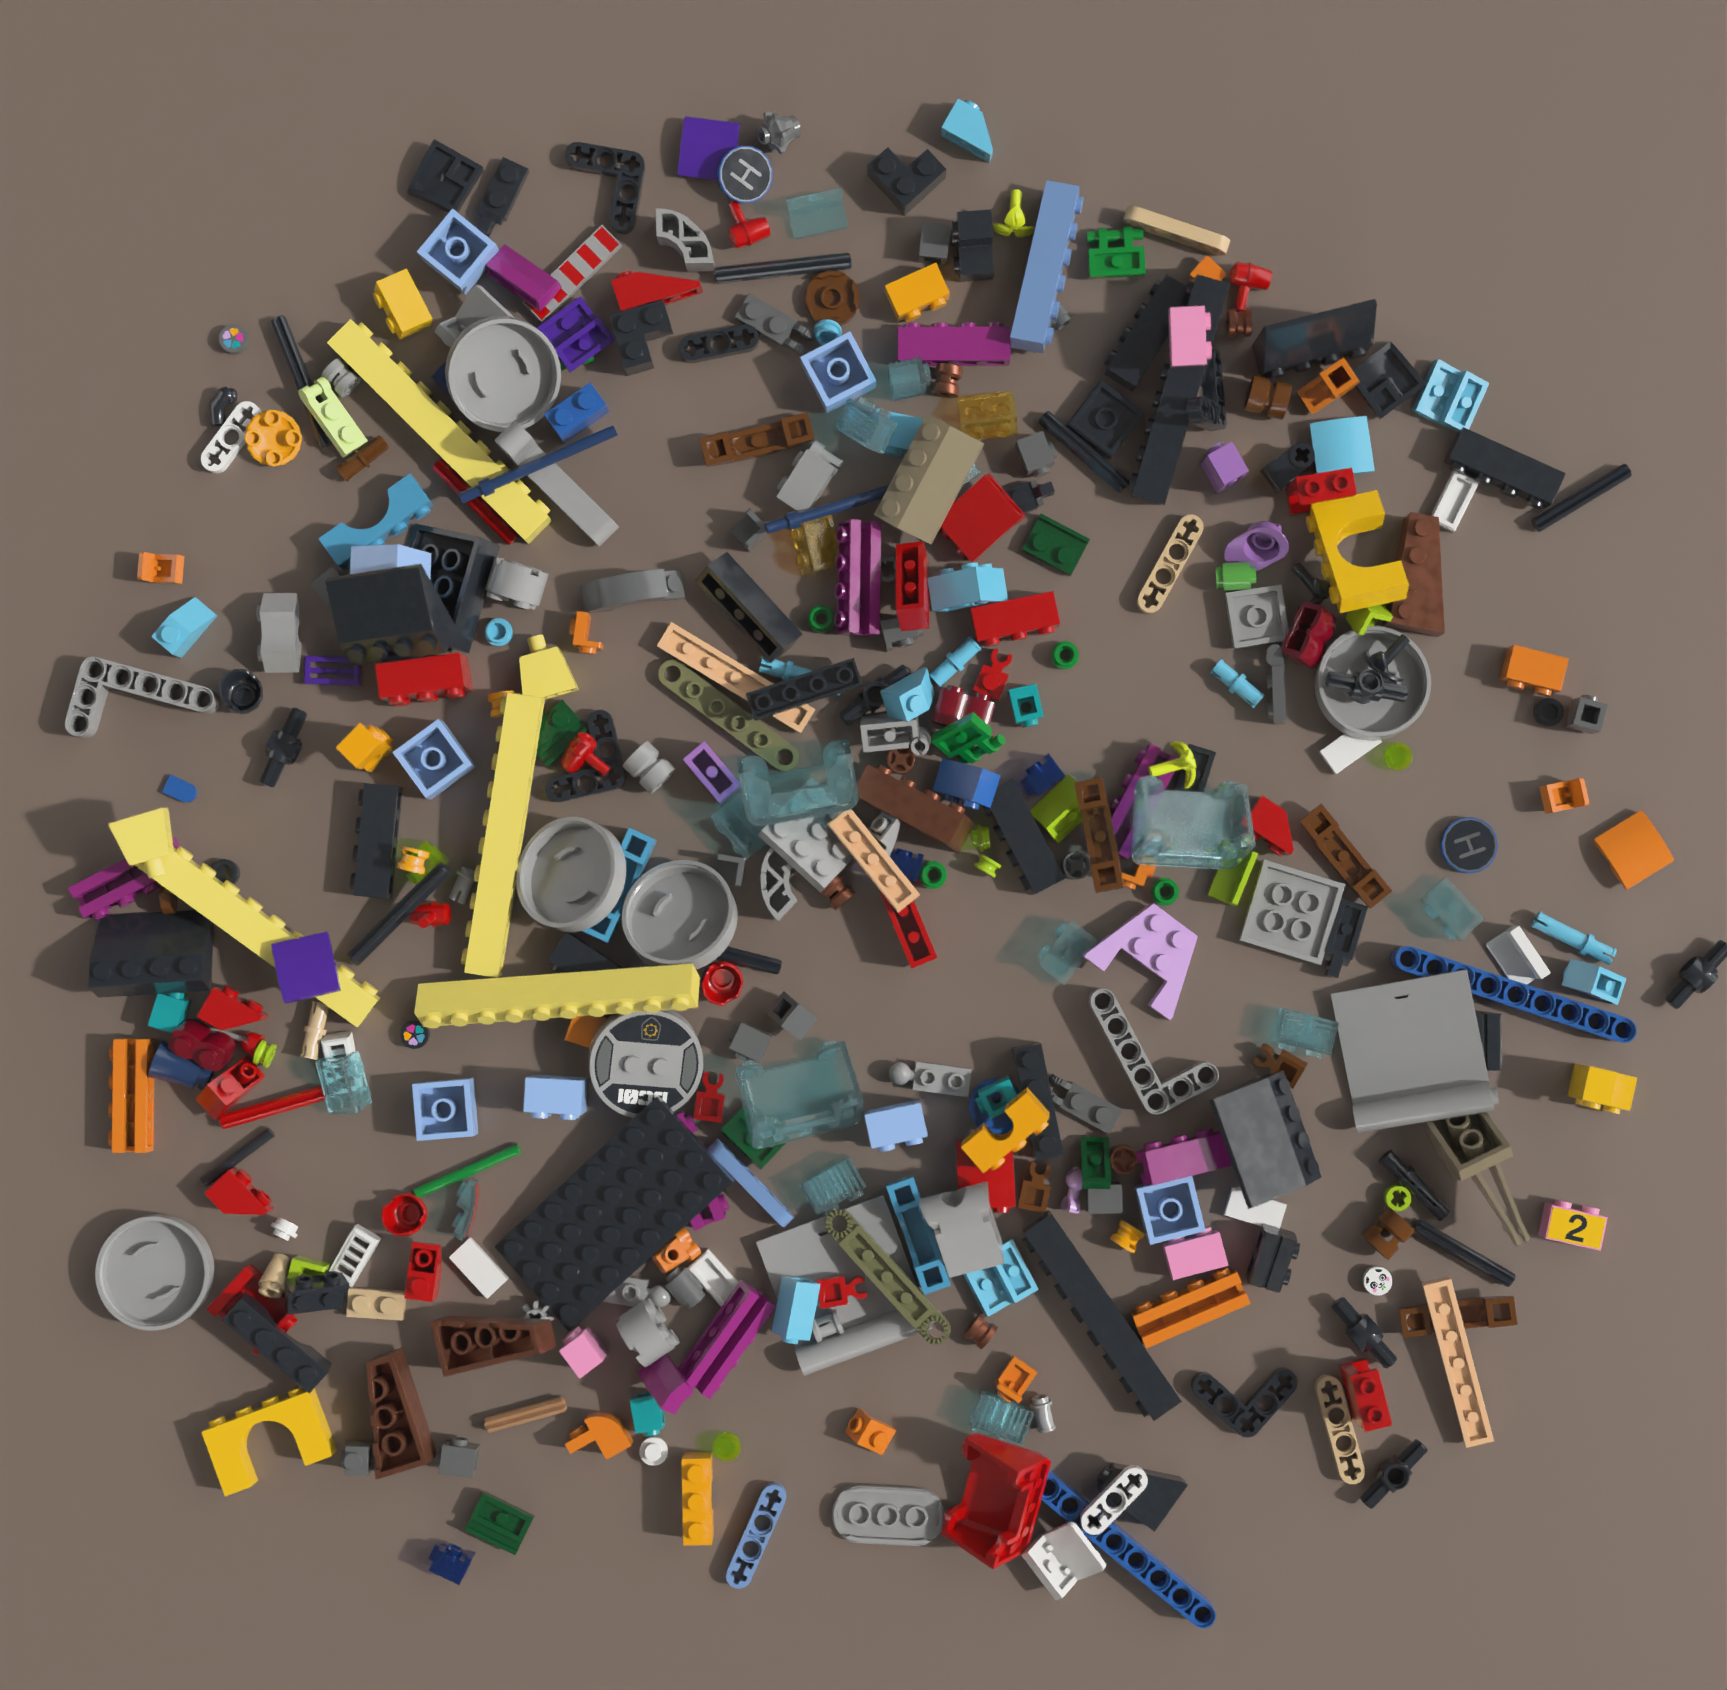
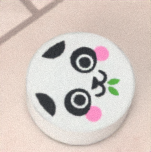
M1372 1266L1364 1272L1362 1283L1364 1288L1371 1294L1383 1295L1390 1290L1392 1277L1383 1267Z

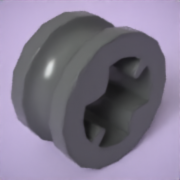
M889 556L881 558V566L883 564L887 566V563L893 564L892 569L896 571V559ZM881 569L880 581L884 583L896 581V572L893 576L889 574V577H884L883 570Z

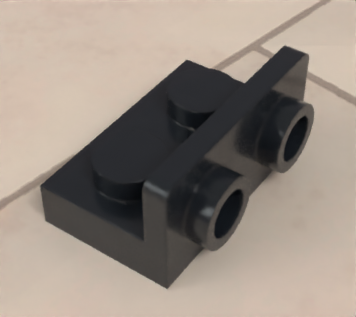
M329 1271L323 1275L310 1276L303 1274L298 1275L296 1278L286 1279L284 1310L287 1315L343 1308L344 1291L349 1290V1282L342 1272Z

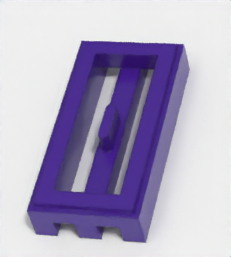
M305 656L304 684L362 686L361 665H355L354 669L311 667V662L351 664L347 657ZM310 674L354 675V679L310 678Z

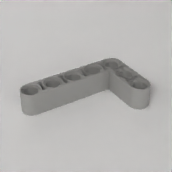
M515 420L495 439L497 445L517 467L546 455L538 447L530 434ZM556 463L527 475L599 547L619 528Z
M89 657L80 666L65 719V728L69 734L81 738H89L96 734L109 688L205 714L216 712L221 705V699L216 691L204 686L102 658ZM96 664H100L102 672L98 677L94 678L92 669ZM127 671L129 680L126 684L121 685L119 683V676L122 672ZM154 678L156 688L148 693L146 683ZM177 686H181L183 688V695L180 699L175 700L173 698V690ZM92 690L94 700L91 704L87 705L84 701V696L88 691ZM208 693L210 695V703L202 708L199 703L200 697ZM84 717L87 722L86 728L79 732L77 730V722Z
M1104 988L1095 989L1090 993L1088 998L1089 1006L1142 1107L1146 1111L1156 1115L1164 1113L1213 1087L1219 1080L1218 1069L1213 1064L1204 1061L1197 1062L1160 1082L1115 995L1110 990ZM1099 993H1105L1109 997V1004L1106 1008L1099 1009L1095 1005V997ZM1113 1018H1118L1122 1022V1029L1116 1034H1112L1108 1030V1023ZM1132 1043L1136 1049L1135 1054L1132 1058L1125 1059L1121 1054V1049L1123 1045ZM1203 1067H1208L1212 1073L1210 1080L1207 1082H1200L1198 1079V1072ZM1140 1068H1145L1149 1074L1148 1080L1145 1083L1139 1084L1135 1081V1072ZM1183 1080L1187 1085L1185 1093L1175 1095L1173 1092L1174 1083ZM1158 1093L1162 1098L1161 1105L1155 1109L1148 1106L1149 1096Z

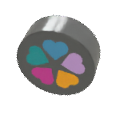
M228 325L221 330L219 342L228 353L240 354L247 349L249 337L242 327Z

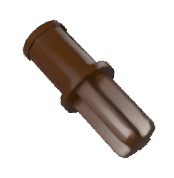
M377 436L359 451L355 449L356 453L337 466L336 469L348 482L350 478L366 466L368 468L371 467L369 464L387 451L389 446L383 437Z

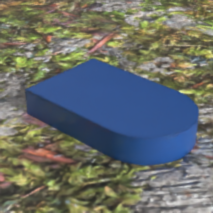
M171 774L162 791L186 803L194 801L197 797V789L193 784Z

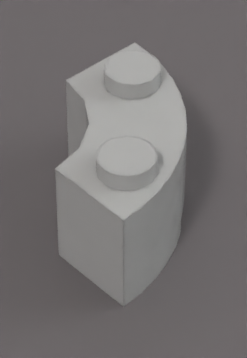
M656 208V236L659 245L671 247L679 252L685 260L687 272L714 271L715 263L711 246L704 232L689 220L687 216L673 210Z
M263 593L261 605H257L256 608L257 621L261 622L262 631L261 645H258L257 648L258 661L263 662L265 673L299 672L302 642L299 641L298 628L301 625L297 593Z
M770 847L761 868V891L769 911L780 921L798 902V899L793 894L790 885L793 867Z

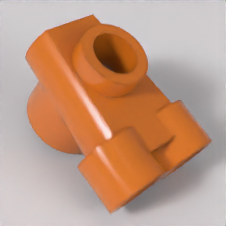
M682 1228L652 1256V1260L662 1273H666L686 1260L691 1262L701 1254V1250L693 1242L689 1232ZM668 1252L672 1255V1260L668 1258Z

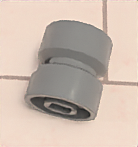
M646 741L626 760L623 768L634 778L640 777L639 783L652 794L667 781L676 768L665 758L659 759V751Z

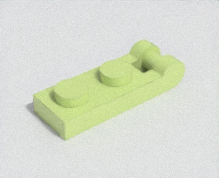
M320 377L314 381V385L310 387L305 386L298 391L303 403L343 458L368 442L331 390L330 383L325 377ZM319 394L324 399L320 404L316 400V396Z

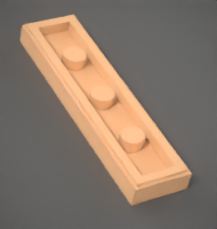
M849 806L827 823L898 913L920 896L919 892Z

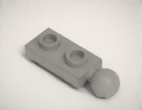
M915 1061L914 1070H912L907 1064L898 1062L890 1067L889 1078L897 1085H903L908 1081H912V1090L968 1097L972 1069Z
M630 1276L602 1302L634 1307L641 1301L649 1298L654 1306L664 1307L670 1302L671 1293L661 1284L654 1286L652 1289L648 1288V1278Z

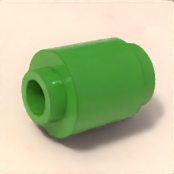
M1249 561L1223 563V566H1216L1217 589L1224 588V591L1251 589V584L1256 583V567H1250Z

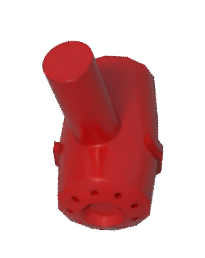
M734 201L728 205L736 224L729 227L728 234L731 244L736 249L745 246L750 247L752 244L771 235L765 217L746 221L738 202Z
M1236 261L1230 271V282L1239 286L1234 310L1243 311L1245 309L1250 289L1268 290L1272 280L1271 270L1254 265L1251 262Z
M579 732L573 740H570L560 760L561 766L572 773L577 772L585 762L602 776H605L610 770L608 765L592 753L597 743L591 735L585 732Z
M436 901L422 903L409 915V921L411 924H417L421 928L448 925L451 921L452 910L449 903Z

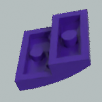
M685 116L678 175L718 180L717 167L720 159L728 150L738 147L740 123Z
M581 296L537 327L551 342L559 361L570 373L615 341V338L600 318H596Z
M328 931L271 944L277 977L285 1004L341 991L337 964L334 961Z

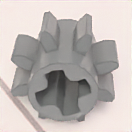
M538 1299L534 1301L532 1308L525 1304L522 1308L526 1315L519 1316V1318L532 1319L533 1315L540 1313L542 1315L540 1319H550L552 1321L555 1318L554 1315L548 1314L549 1306H540Z

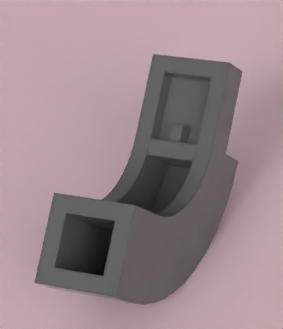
M664 569L631 572L598 579L581 585L584 610L588 613L609 612L637 603L685 598L681 570L664 571Z

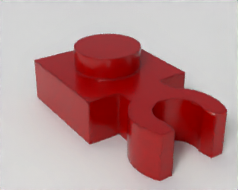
M997 648L991 653L990 660L992 666L989 667L983 664L973 688V692L988 695L991 697L990 699L999 701L1009 677L1002 670L1009 666L1012 661V655L1008 654L1006 661L999 662L996 659L999 650Z
M705 1072L702 1081L706 1091H697L693 1119L722 1123L726 1094L718 1093V1088L724 1083V1074L720 1073L719 1081L716 1084H712L708 1080L709 1072Z
M844 1274L816 1279V1283L820 1284L818 1295L820 1309L848 1305L847 1296H853L857 1299L866 1298L867 1291L859 1292L855 1289L857 1283L865 1282V1277L858 1275L853 1277L850 1282H845Z

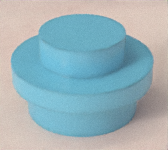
M821 320L814 327V336L821 345L827 344L842 334L841 326L833 320Z
M495 618L487 623L484 634L490 644L504 646L512 639L513 629L505 619Z

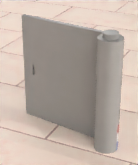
M1467 969L1331 993L1353 1103L1352 1108L1357 1133L1495 1111L1494 1105L1499 1104L1496 1087L1490 1088Z
M884 1195L845 1208L844 1210L849 1211L916 1285ZM828 1215L756 1241L777 1299L782 1276L807 1278L814 1282L818 1278L843 1274L845 1282H850L853 1277L858 1275L865 1277V1282L857 1283L855 1289L859 1292L867 1291L866 1298L857 1299L853 1296H847L848 1305L820 1309L818 1296L814 1318L818 1319L832 1313V1310L836 1309L845 1333L840 1334L837 1332L822 1338L821 1342H817L812 1330L810 1340H798V1344H794L796 1356L804 1376L919 1334L841 1248L837 1241L829 1233H826L828 1231L825 1221ZM842 1215L834 1217L832 1225L836 1231L843 1232L847 1228L848 1222ZM931 1323L928 1327V1330L932 1329Z

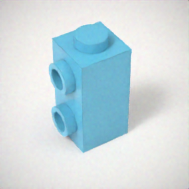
M782 1276L771 1331L781 1336V1341L798 1344V1340H810L820 1284L807 1278Z

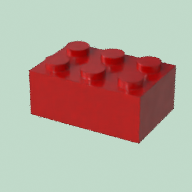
M460 652L375 664L379 697L388 702V704H393L394 707L411 705L410 700L416 699L418 701L421 700V703L438 701V696L444 695L449 696V699L466 697V692L473 691L469 659Z

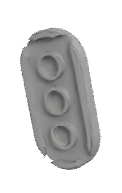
M855 1484L842 1490L836 1497L832 1507V1521L835 1528L845 1539L854 1543L922 1546L933 1541L942 1531L944 1524L943 1516L945 1512L941 1500L935 1493L922 1487Z

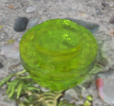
M1392 743L1384 752V761L1393 770H1403L1412 762V751L1404 743Z
M976 824V830L971 831L973 847L979 848V852H984V849L990 848L988 826L981 827V824Z
M731 1432L719 1434L713 1443L714 1454L722 1461L734 1460L741 1451L740 1439Z

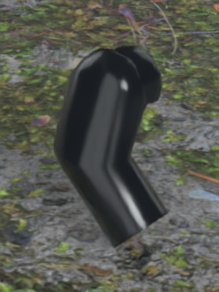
M227 386L219 388L210 401L212 426L222 427L225 423L224 408L228 403L237 401V391L234 388L228 389Z

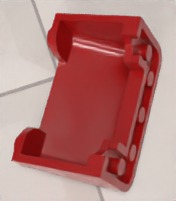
M974 1433L967 1436L962 1443L963 1457L968 1461H972L962 1502L945 1512L941 1534L991 1569H995L1021 1555L1029 1545L1051 1461L1038 1452L981 1433Z

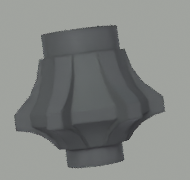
M764 112L763 125L757 130L758 139L762 145H768L771 152L778 151L779 154H783L788 144L801 135L799 121L795 116L786 117L780 116L778 113Z

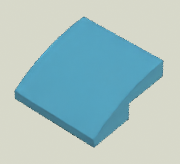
M1439 359L1433 360L1424 380L1427 385L1420 389L1411 411L1457 432L1462 427L1469 429L1489 383L1468 371L1461 372Z
M1367 416L1310 423L1317 473L1351 467L1353 475L1375 472Z
M1013 1239L1002 1243L1004 1264L963 1274L985 1317H989L1009 1304L1016 1303L1039 1290Z

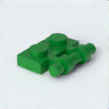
M1131 226L1123 227L1122 230L1098 228L1097 231L1086 232L1087 243L1098 242V248L1088 249L1089 279L1145 276L1144 246H1133V240H1143V229H1132ZM1123 241V247L1108 248V242Z
M972 712L933 733L931 742L949 758L959 754L958 762L973 764L979 761L982 755L998 751L999 747L1005 744V738L1002 734H998L995 737L991 736L992 728Z

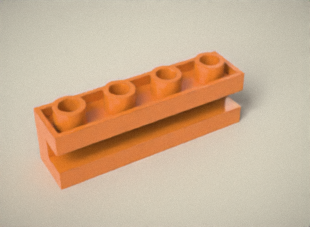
M155 1038L113 1039V1044L110 1045L109 1059L113 1061V1073L109 1075V1088L113 1090L112 1101L109 1102L108 1107L109 1117L112 1118V1129L108 1133V1144L112 1146V1153H148L154 1151V1078H149L148 1075L155 1056Z
M1228 1267L1213 1272V1277L1203 1281L1202 1278L1193 1280L1186 1284L1187 1289L1177 1292L1176 1289L1163 1293L1159 1301L1152 1304L1150 1301H1145L1134 1307L1135 1311L1130 1314L1144 1346L1149 1348L1251 1304L1241 1285L1242 1282L1237 1271L1234 1269L1229 1270Z

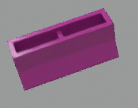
M506 244L486 264L488 276L538 311H541L562 287L555 278Z
M667 1354L647 1367L642 1366L637 1373L660 1409L674 1415L682 1403L694 1393Z

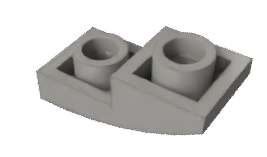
M882 811L873 820L868 830L890 856L897 839L901 821Z

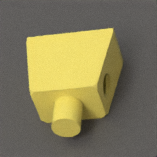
M544 635L528 638L527 641L531 654L519 657L522 693L543 697L546 700L578 691L576 681L561 650L558 647L547 649Z
M160 808L109 823L110 829L130 866L144 863L148 878L166 874L161 857L174 854L168 808Z

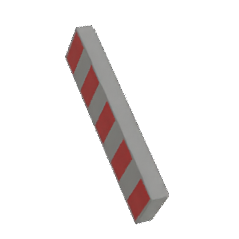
M601 225L550 275L562 286L554 298L541 311H538L525 301L522 302L523 305L543 324L622 248V244Z

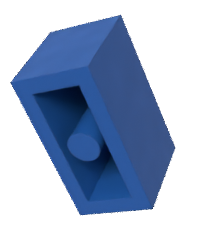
M590 382L544 415L563 443H566L610 411Z
M943 758L932 790L943 794L942 800L958 804V801L962 800L961 805L978 810L979 805L990 808L1001 775L984 768Z

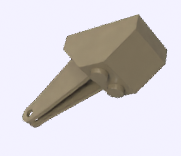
M1483 1112L1422 1122L1440 1160L1451 1176L1460 1181L1471 1177L1505 1227L1514 1245H1521L1513 1225L1480 1174L1481 1171L1489 1168L1515 1227L1525 1242L1529 1241V1235L1522 1223L1499 1164L1513 1156L1512 1149L1489 1114Z

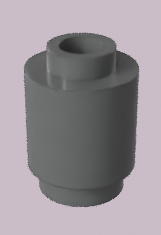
M677 1266L665 1276L667 1282L664 1286L681 1306L685 1305L688 1309H691L705 1296V1293L702 1291L703 1286L686 1267L679 1269Z

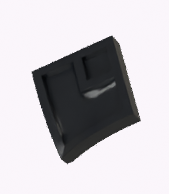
M434 139L409 185L407 194L428 202L448 213L452 209L458 213L484 171L483 166Z
M1391 341L1353 369V372L1360 381L1355 388L1379 420L1427 385Z

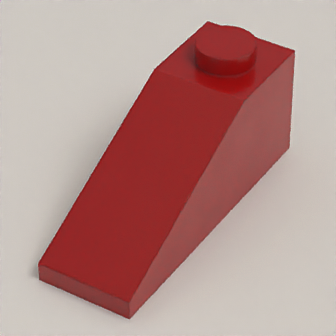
M625 271L616 275V279L611 280L621 312L660 300H664L665 305L703 293L700 281L643 272L632 273V271Z

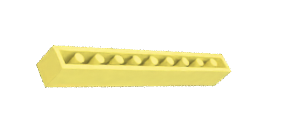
M350 319L327 342L471 487L478 485V481L487 477L492 479L510 471L501 460L495 463L488 456L491 451L483 442L478 440L475 443L468 436L471 431L460 420L455 423L449 417L452 412L441 401L436 404L429 397L432 392L421 381L416 384L409 377L412 372L401 361L396 364L390 358L393 353L382 342L377 345L370 339L373 333L362 322L356 325ZM520 479L495 489V493L489 496H481L528 544L552 521L547 515L550 509L540 499L534 502L527 495L530 489Z
M509 692L507 693V698L503 697L501 701L500 714H504L503 725H498L496 732V742H500L498 754L494 753L491 769L495 770L494 782H489L487 798H491L490 809H485L483 816V826H487L485 837L480 839L478 853L482 854L481 865L476 866L474 881L478 882L477 893L473 892L470 900V909H473L474 912L472 921L468 920L465 935L470 938L468 948L463 949L461 964L465 965L464 973L498 978L503 972L516 889L517 868L521 856L545 698Z
M173 846L174 854L161 857L166 874L153 877L155 881L273 967H275L271 944L305 937L297 931L291 933L284 928L286 923L276 915L272 914L269 917L262 912L263 906L253 898L249 897L247 900L238 894L240 889L227 880L224 883L215 877L217 872L204 863L201 866L191 860L193 855L183 847L179 846L176 849ZM144 863L135 865L147 874ZM341 964L340 967L337 966L341 991L316 998L358 1027L379 1001L380 997L376 995L378 990L366 981L361 984L353 978L355 973Z
M693 964L421 983L418 984L414 1014L423 1027L438 1028L447 1025L461 1027L475 1023L489 1025L494 1022L503 1021L517 1023L522 1020L532 1019L545 1021L549 1018L560 1017L573 1019L577 1016L588 1015L601 1017L604 1014L617 1013L629 1015L632 1012L645 1011L657 1013L660 1010L673 1009L685 1011L688 1008H698L700 977Z

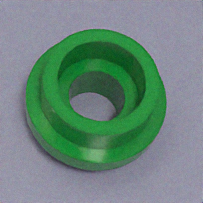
M817 605L808 614V624L815 632L826 633L835 624V613L826 605ZM820 614L827 617L826 623L819 624L816 621L817 616Z
M1068 641L1057 643L1051 651V660L1059 669H1070L1075 666L1079 659L1077 647ZM1067 651L1070 654L1069 660L1063 661L1059 656L1060 652Z
M937 861L925 863L919 871L920 882L929 889L941 887L947 878L945 867ZM930 870H936L938 873V878L934 881L929 880L927 877V873Z
M1160 878L1152 884L1151 897L1157 904L1168 906L1177 900L1179 888L1172 879ZM1163 886L1169 889L1167 897H1162L1159 893L1160 888Z

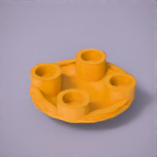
M269 410L261 412L251 419L246 427L245 442L248 451L254 459L265 465L279 466L295 458L300 450L302 435L299 426L292 417L281 411Z

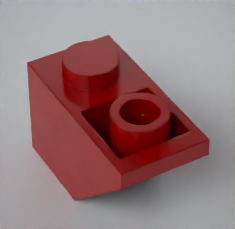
M1259 796L1240 823L1245 828L1243 832L1255 841L1261 838L1269 844L1267 849L1279 857L1282 854L1286 856L1291 855L1294 848L1286 811L1265 796Z
M224 985L223 988L213 987L196 1017L223 1031L266 1020L269 1014L262 1011L264 1006L251 999L246 1002L238 997L239 992Z
M245 1056L207 1084L196 1098V1101L215 1120L240 1101L265 1078V1075L253 1064L248 1056Z
M236 1167L229 1169L205 1192V1195L223 1214L265 1215L274 1209L270 1204L272 1200L267 1193L261 1189L257 1190L250 1183L252 1181L250 1175L245 1170H238Z
M412 1241L404 1299L433 1302L438 1298L442 1272L441 1245Z

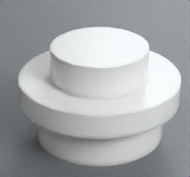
M280 1217L277 1218L275 1223L272 1222L270 1225L275 1229L273 1234L286 1241L289 1240L290 1236L296 1239L298 1235L296 1234L298 1226Z
M649 1437L640 1446L641 1459L651 1466L663 1463L668 1455V1446L659 1437Z

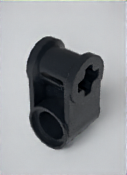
M1298 443L1268 463L1260 472L1276 493H1278L1312 464L1315 452L1309 444ZM1297 452L1300 454L1305 452L1307 454L1304 459L1306 463L1302 460L1297 462L1294 459L1297 456Z

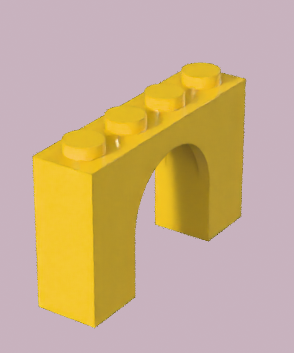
M1377 490L1356 494L1354 497L1311 504L1310 516H1306L1309 533L1313 532L1315 536V553L1317 556H1321L1323 560L1321 564L1323 577L1325 580L1329 579L1331 585L1329 587L1332 604H1337L1339 613L1399 601L1407 597L1409 583L1401 561L1373 567H1359L1347 562L1337 549L1338 544L1350 535L1383 527L1385 512Z
M300 1386L288 1391L289 1396L279 1400L278 1396H274L262 1401V1407L252 1410L251 1406H247L235 1412L236 1416L226 1420L225 1416H221L208 1422L209 1427L201 1433L225 1496L249 1488L258 1481L248 1454L247 1438L251 1428L259 1422L275 1421L286 1426L295 1437L305 1466L328 1458L337 1451L315 1388L309 1394Z

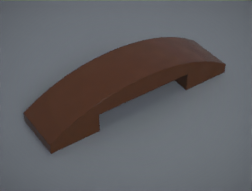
M808 412L781 418L778 422L727 434V432L700 438L699 442L706 467L780 452L815 440Z
M1103 777L1075 782L1095 892L1100 893L1124 888L1116 837Z
M1322 803L1299 821L1322 855L1369 909L1392 892L1377 871L1369 866L1340 830L1339 824Z
M1514 1296L1457 1299L1464 1329L1518 1325ZM1427 1303L1399 1309L1403 1338L1432 1335L1435 1332Z

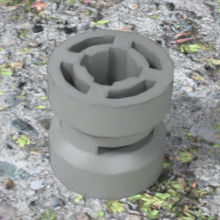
M342 358L332 361L321 375V377H325L330 384L335 386V391L341 397L349 395L361 381V377L355 371H350L348 364Z

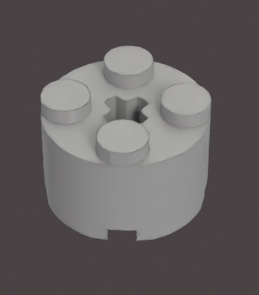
M494 557L485 587L488 590L486 596L500 601H509L511 598L514 599L513 605L535 610L536 606L540 605L549 573L514 561L508 562L504 558Z
M649 1298L641 1301L615 1319L618 1322L616 1326L624 1342L630 1350L633 1349L636 1353H640L635 1358L644 1367L649 1366L680 1343L673 1330H668L664 1322L667 1321V1318L661 1308L655 1307Z

